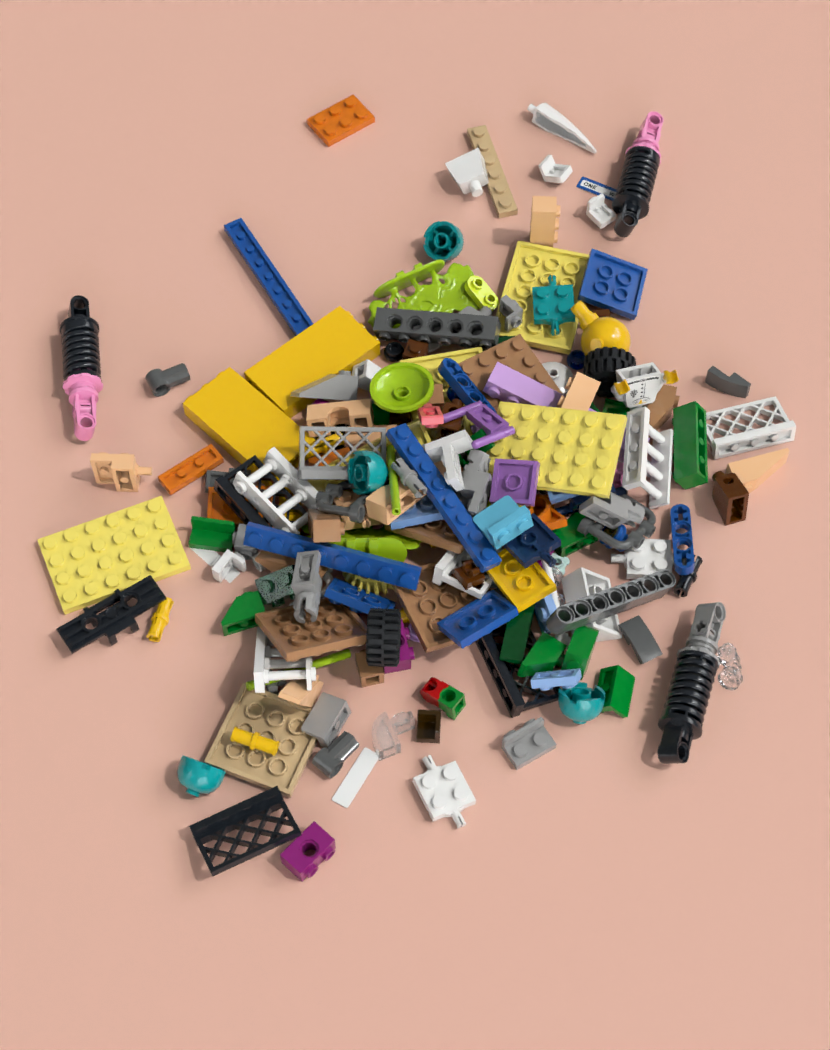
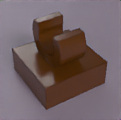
M472 559L463 562L461 567L454 569L453 576L462 584L465 590L480 585L485 580L484 574L481 573L480 568L473 563Z

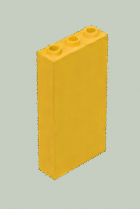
M339 306L244 372L245 380L289 418H292L305 409L307 405L317 400V398L291 396L292 391L329 374H338L339 370L351 371L352 375L354 365L367 359L372 361L380 355V341L375 335L372 336L362 323H358L349 311H345Z
M231 367L221 371L212 381L204 384L199 391L189 396L183 402L185 415L240 464H243L254 455L263 463L267 452L275 447L295 468L299 466V425ZM305 431V441L308 444L315 442L316 440ZM255 464L247 468V470H251V474L259 469ZM271 472L279 481L280 479L273 472ZM261 480L265 486L273 485L270 481Z

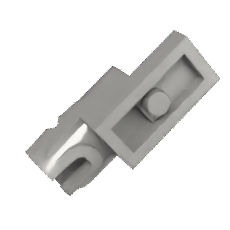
M475 449L470 450L467 457L469 465L466 464L462 473L464 489L460 490L463 497L469 498L467 511L472 518L486 509L492 485V476L488 473L491 460L489 458L490 455Z
M610 492L609 499L592 496L579 505L580 514L613 530L621 524L635 527L634 522L640 524L645 515L643 506L635 502L632 503L630 499H624Z
M319 550L297 552L291 587L295 594L293 605L294 617L299 623H305L306 613L304 609L311 614V622L317 620L322 588V579L319 575L321 562Z

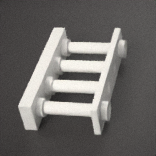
M641 407L627 412L622 487L626 490L637 487L643 488L649 493V508L654 509L669 505L673 430L667 429L661 432L655 430L649 424L650 410L647 407ZM648 435L653 438L652 445L648 443ZM647 453L652 457L651 464L647 461ZM646 472L651 475L650 483L646 480Z
M273 447L265 456L263 461L265 465L248 477L239 471L232 484L237 492L242 494L275 529L300 535L298 530L308 523V512L293 523L283 514L299 502H302L308 509H317L316 494L318 491L307 480L298 479L297 469ZM270 471L273 472L280 480L261 492L253 483ZM284 487H288L294 496L276 508L268 499Z
M257 627L253 672L255 693H265V683L277 680L306 679L307 690H312V681H316V667H312L313 656L301 658L295 662H287L285 659L271 660V658L283 656L276 648H272L274 646L261 628ZM306 667V670L270 671V669Z

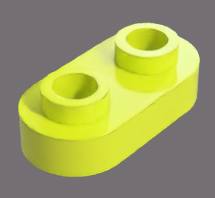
M471 276L466 281L465 290L480 309L483 306H487L493 312L498 307V297L481 277Z

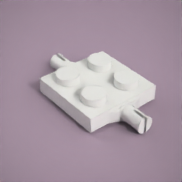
M645 539L638 549L632 546L626 549L624 554L611 553V563H624L627 579H638L660 570L672 572L674 557L671 551V540ZM682 558V565H686V558Z
M431 755L425 756L422 761L428 770L421 775L413 777L412 782L432 821L443 817H452L458 829L461 826L464 827L466 822L461 812L465 808L475 805L476 799L456 761H453L443 766H436Z

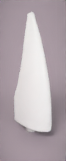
M545 102L537 107L533 104L528 106L527 110L533 114L532 122L546 132L557 135L594 154L597 152L582 132Z

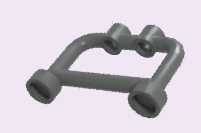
M348 480L338 484L328 483L325 492L319 491L316 494V507L319 511L348 516L351 522L357 523L363 521L365 516V507L363 506L366 504L365 498L371 495H361L349 507L332 505L333 499L335 497L340 498L344 490L355 489L354 484L349 483ZM389 480L385 481L384 486L389 485Z
M626 494L620 497L628 498L632 503L635 502L643 506L645 509L644 516L647 520L642 521L636 531L633 530L625 541H618L601 530L605 525L597 521L595 522L586 516L577 528V531L586 536L590 533L612 548L626 550L634 546L638 549L645 540L643 535L648 538L653 535L656 529L654 526L656 516L649 508Z

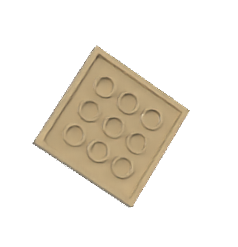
M243 682L204 763L268 790L278 786L282 795L291 798L318 741L316 737L303 733L301 730L312 708L282 699L268 691H265V693H255V689L248 691L246 683ZM234 727L251 733L259 732L261 733L260 736L280 741L276 755L274 756L257 749L253 751L250 750L249 746L230 741Z

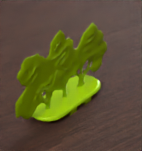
M440 259L426 265L418 263L414 265L412 271L404 273V271L396 273L394 279L385 282L374 291L373 295L376 298H384L389 295L391 297L387 302L374 300L370 303L371 317L368 323L374 327L377 307L385 308V305L388 304L389 308H392V302H396L395 298H397L399 303L397 309L452 313L453 310L462 311L467 306H471L476 310L479 309L465 290L466 281L471 276H474L470 266L453 263L449 266L446 274L440 275L437 273L445 265L444 260ZM432 277V284H418L419 282ZM439 279H443L445 284H442ZM412 285L414 286L415 293L409 297L399 295L398 291ZM400 298L405 299L406 302H401ZM401 324L394 325L393 329L398 328Z
M307 523V525H304L303 527H301V529H303L305 533L309 534ZM370 526L369 528L362 527L346 530L345 535H341V542L328 543L404 562L407 557V549L414 550L418 548L421 541L385 530V526L380 529H373Z

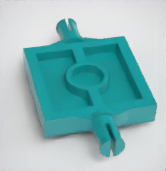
M550 275L548 276V286L532 287L534 325H551V335L555 336L554 329H556V335L560 334V324L575 322V315L570 310L574 306L573 284L557 285L556 276L553 275L552 282Z

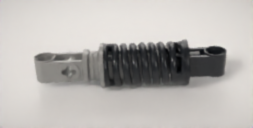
M721 602L697 605L690 636L686 641V647L679 649L677 652L675 670L668 689L664 710L658 721V726L663 731L661 743L658 747V758L662 764L686 763L689 759L692 740L698 739L702 735L704 715L709 704L708 700L710 699V692L715 681L714 677L720 666L719 658L715 654L718 651L717 644L720 639L723 621L726 617V610Z

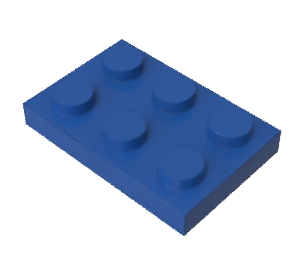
M337 578L333 579L324 594V597L329 598L328 600L331 603L337 605L342 603L349 606V609L356 613L364 612L368 614L371 608L394 609L396 606L394 601L375 595L372 592L366 594L364 589L359 592L357 591V586H352L350 583Z
M491 590L481 599L474 600L439 621L437 625L442 633L463 649L504 623L509 622L518 616L519 613L517 607L496 591Z

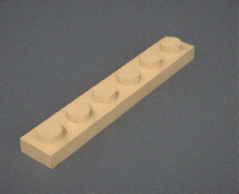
M486 125L467 128V134L473 150L479 148L485 160L489 180L486 186L498 218L518 215L516 203Z

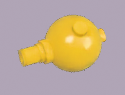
M582 301L577 302L570 309L579 320V326L583 330L581 348L585 356L590 351L603 347H617L618 349H624L626 352L629 351L631 344L630 334L621 321L613 317H599L596 313L590 311Z

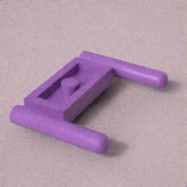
M481 401L443 414L444 423L466 415L468 420L479 429L482 428L485 431L486 436L472 441L471 445L474 449L515 434L513 426H509L507 421Z

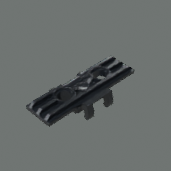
M149 575L123 591L116 589L114 594L89 608H83V614L58 627L56 630L73 654L104 635L108 637L110 644L114 645L118 642L115 634L129 626L133 633L138 631L139 627L134 618L167 599L152 576ZM132 598L138 600L137 604L129 607L127 604ZM91 623L96 628L87 629L86 624Z

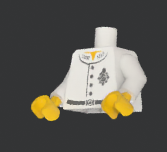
M653 362L616 370L617 382L611 387V392L618 401L623 402L632 411L641 408L645 404L653 403L657 393L665 383L673 384L678 382L677 371L669 372L665 370L661 373Z

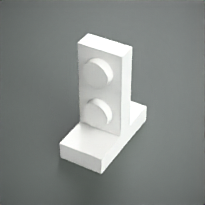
M466 430L424 444L426 453L434 463L442 460L446 468V472H444L446 483L448 485L451 484L456 492L464 489L458 454L474 449L471 445L473 440Z

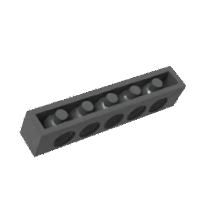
M377 307L373 331L376 337L383 341L396 339L407 343L409 339L428 344L430 342L439 343L443 346L457 344L465 348L479 346L482 349H489L498 345L501 324L498 316ZM401 324L398 328L393 329L394 325ZM420 325L419 329L412 330L415 326ZM441 327L439 331L433 332L434 328ZM457 328L461 329L458 333H452ZM481 330L480 334L473 335L474 331Z

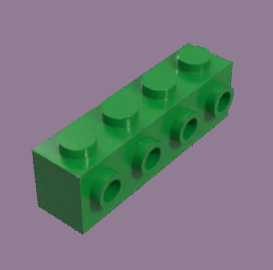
M696 401L673 408L672 418L674 427L673 478L685 490L708 483L706 410Z

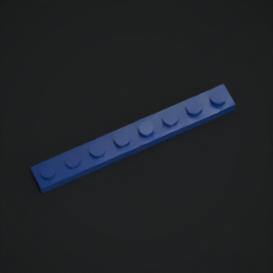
M239 218L224 225L225 232L294 335L297 336L313 325V322L243 219Z
M404 423L388 429L386 433L387 438L408 467L418 474V479L427 488L426 494L474 563L480 568L481 573L499 566L502 559L474 523L469 512L450 485L446 483L445 478L407 424Z
M248 522L246 526L243 545L295 559L297 552L319 550L321 566L417 590L422 567L328 542L313 543L312 538L253 522Z

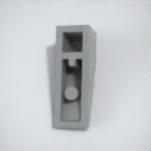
M339 370L338 374H329L292 391L291 396L345 401L357 400L358 376H351V371Z

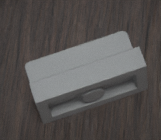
M323 692L301 727L302 732L316 737L321 747L328 748L335 741L351 714L347 701Z

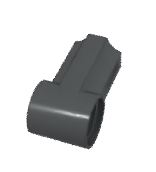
M183 363L163 371L161 369H153L145 377L154 396L157 397L167 394L171 387L191 380L187 367Z
M344 731L328 748H322L315 755L312 764L327 777L333 778L341 770L343 762L359 747V743L352 734Z

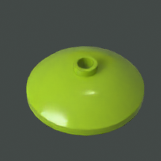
M409 362L394 363L382 368L373 376L370 382V395L373 402L381 409L393 413L411 412L422 407L430 400L434 392V381L430 372L418 364Z

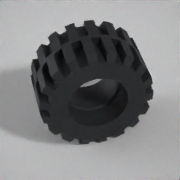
M596 348L595 351H590L585 356L583 374L601 382L596 395L607 398L615 397L611 392V387L617 382L616 370L636 366V359L630 352H626L622 348Z
M371 608L368 612L366 661L368 666L397 667L400 661L401 613L399 609Z

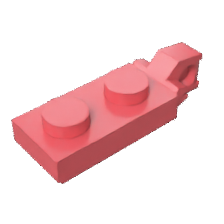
M426 403L423 407L418 408V417L421 425H425L426 428H436L438 424H444L443 413L439 406H432L431 403Z

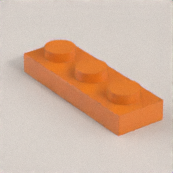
M209 444L159 475L158 480L167 492L172 495L206 474L207 470H212L224 463V459L215 447Z

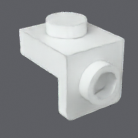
M547 155L539 164L544 182L563 184L573 172L571 165L555 164L552 155Z
M603 193L592 197L587 202L586 215L600 229L616 221L617 217L604 203L605 195Z
M227 549L221 558L218 557L212 564L213 578L221 583L233 567L245 572L247 569L245 558L240 553H233Z

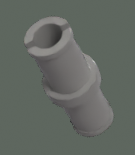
M402 458L396 459L400 467L393 462L391 465L392 469L401 478V483L404 486H408L416 498H421L423 495L418 489L426 494V486L422 484L418 479V474L411 470Z

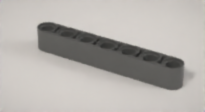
M660 570L563 604L548 617L546 626L550 632L558 635L662 598L675 585L676 578L672 572Z

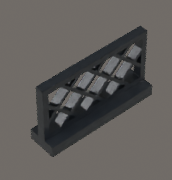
M256 455L226 476L221 475L215 479L214 490L244 524L253 522L273 527L271 524L270 526L267 524L269 523L265 517H261L258 514V510H255L254 506L243 495L238 493L229 481L236 477L239 471H244L243 474L246 477L251 475L247 474V468L252 464L261 468L264 464ZM269 472L259 479L258 489L261 492L265 491V489H261V480L270 481L272 484L278 480ZM283 488L273 495L272 504L276 508L280 506L275 505V496L285 497L287 500L293 496ZM298 503L287 511L286 518L289 520V512H298L301 516L307 512Z
M506 626L494 629L491 633L475 641L511 718L519 716L522 711L558 701L559 686L552 688L555 694L550 696L540 692V688L538 691L526 686L528 678L531 679L533 676H526L523 684L514 681L512 674L513 672L518 673L519 667L516 666L517 664L514 663L512 665L506 661L499 660L502 645L496 643L493 637L498 635L504 637ZM531 629L528 637L529 642L526 645L529 649H532L537 642ZM525 691L536 696L534 701L525 703L521 696L522 692Z
M278 786L189 826L212 877L302 835L282 798ZM282 808L283 812L280 818L270 816L272 812ZM257 819L261 820L258 828L248 826L249 823ZM267 821L277 823L274 831L263 829ZM282 825L293 828L292 831L286 834L279 833ZM235 829L239 830L236 838L226 836L227 833ZM244 832L254 833L251 842L241 840ZM260 835L270 837L269 841L264 844L257 843ZM217 840L214 848L203 846V844L209 841ZM222 842L232 844L229 852L219 850ZM238 845L248 847L245 853L241 855L235 854ZM215 856L225 857L223 863L215 867L213 866L212 862Z

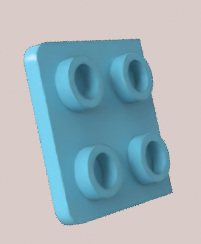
M508 495L473 517L474 523L496 550L534 526L530 510L525 505L519 507Z

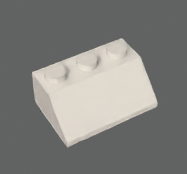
M582 567L561 578L566 603L612 588L609 578ZM618 614L585 625L599 630L596 642L622 638V633L618 626L620 624Z

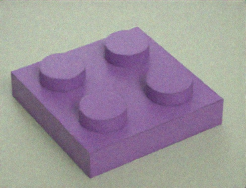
M495 459L489 502L493 504L508 495L519 506H535L540 463L529 460Z

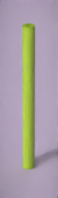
M388 445L386 451L391 508L393 515H399L401 507L398 475L391 467L393 462L396 463L394 446Z
M349 649L315 659L312 662V667L317 669L350 658L351 652ZM304 667V668H288V669H285V670H282V671H288V670H306V667ZM254 680L246 682L248 691L255 689ZM281 680L269 681V683H265V686Z

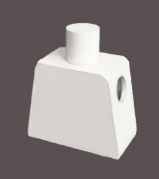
M479 148L445 163L463 194L471 192L473 197L483 194L482 186L487 185L489 180L485 160Z

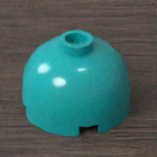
M447 221L434 222L424 234V250L434 260L451 261L458 257L463 249V234L453 223Z
M373 451L353 452L355 454L354 458L349 459L347 468L348 481L353 483L355 489H352L353 492L357 495L371 494L380 487H383L388 476V467L382 457Z
M578 682L573 688H559V707L562 713L567 718L573 720L574 723L585 724L587 721L598 717L605 702V692L599 686L594 685L593 689L588 688L587 683Z
M182 755L177 770L178 780L187 788L186 793L197 797L200 796V793L209 794L218 789L226 773L224 770Z

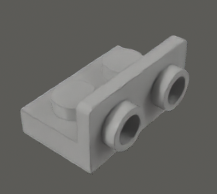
M542 717L527 721L522 728L517 731H509L502 739V749L516 770L556 748L555 741L544 727Z

